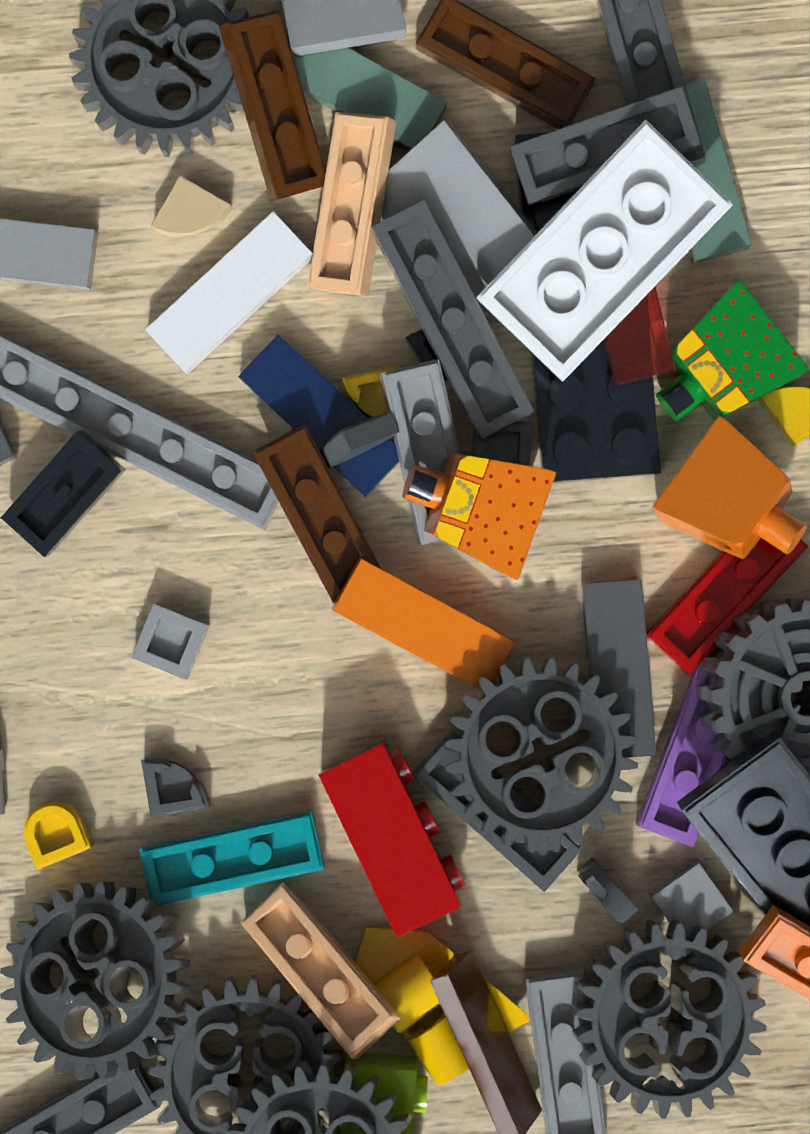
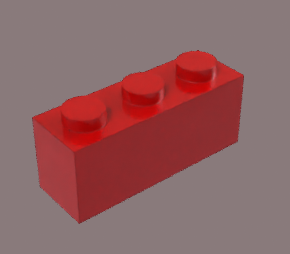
M382 740L320 771L318 776L396 938L462 907L457 891L466 887V884L452 855L441 858L431 837L439 834L440 830L426 801L415 805L405 785L414 780V776L400 747L389 752L385 741Z

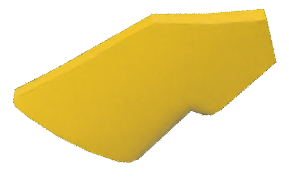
M365 927L355 963L400 1015L401 1018L393 1027L398 1034L403 1033L436 1085L445 1084L460 1076L469 1067L431 985V979L456 954L429 931L413 930L396 938L392 928ZM484 978L508 1033L528 1023L530 1020L529 1015Z

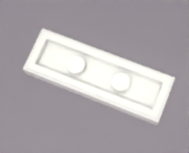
M272 212L150 324L145 331L188 375L312 260L313 253Z

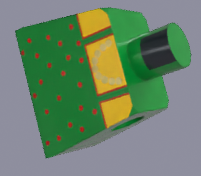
M739 280L731 286L666 357L679 376L656 393V397L667 414L677 422L700 404L711 418L716 420L718 416L723 418L790 383L808 371L809 368Z

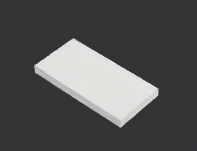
M645 120L476 299L563 382L733 204Z

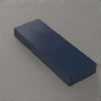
M279 334L238 376L245 385L292 429L305 424L319 452L322 445L341 429L368 419ZM388 439L376 447L333 467L366 498L399 464V458L395 443Z

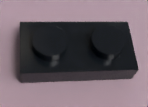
M78 430L0 518L43 557L51 555L126 469L86 432Z

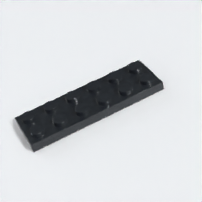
M547 133L516 135L514 142L516 145ZM517 172L520 211L538 233L578 190L529 207ZM645 296L563 382L532 353L540 464L543 469L557 472L553 483L655 476L661 473Z

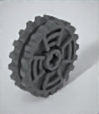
M786 598L785 603L781 602L778 604L774 601H766L758 604V615L753 614L751 616L746 612H741L733 618L736 629L731 634L720 631L713 641L719 650L715 657H704L700 667L709 674L707 683L697 686V698L706 700L708 710L700 714L699 718L702 727L712 728L717 733L710 742L715 752L718 754L725 753L727 758H730V762L775 730L810 774V600ZM802 688H805L804 699H797L794 704L791 703V693L799 692Z

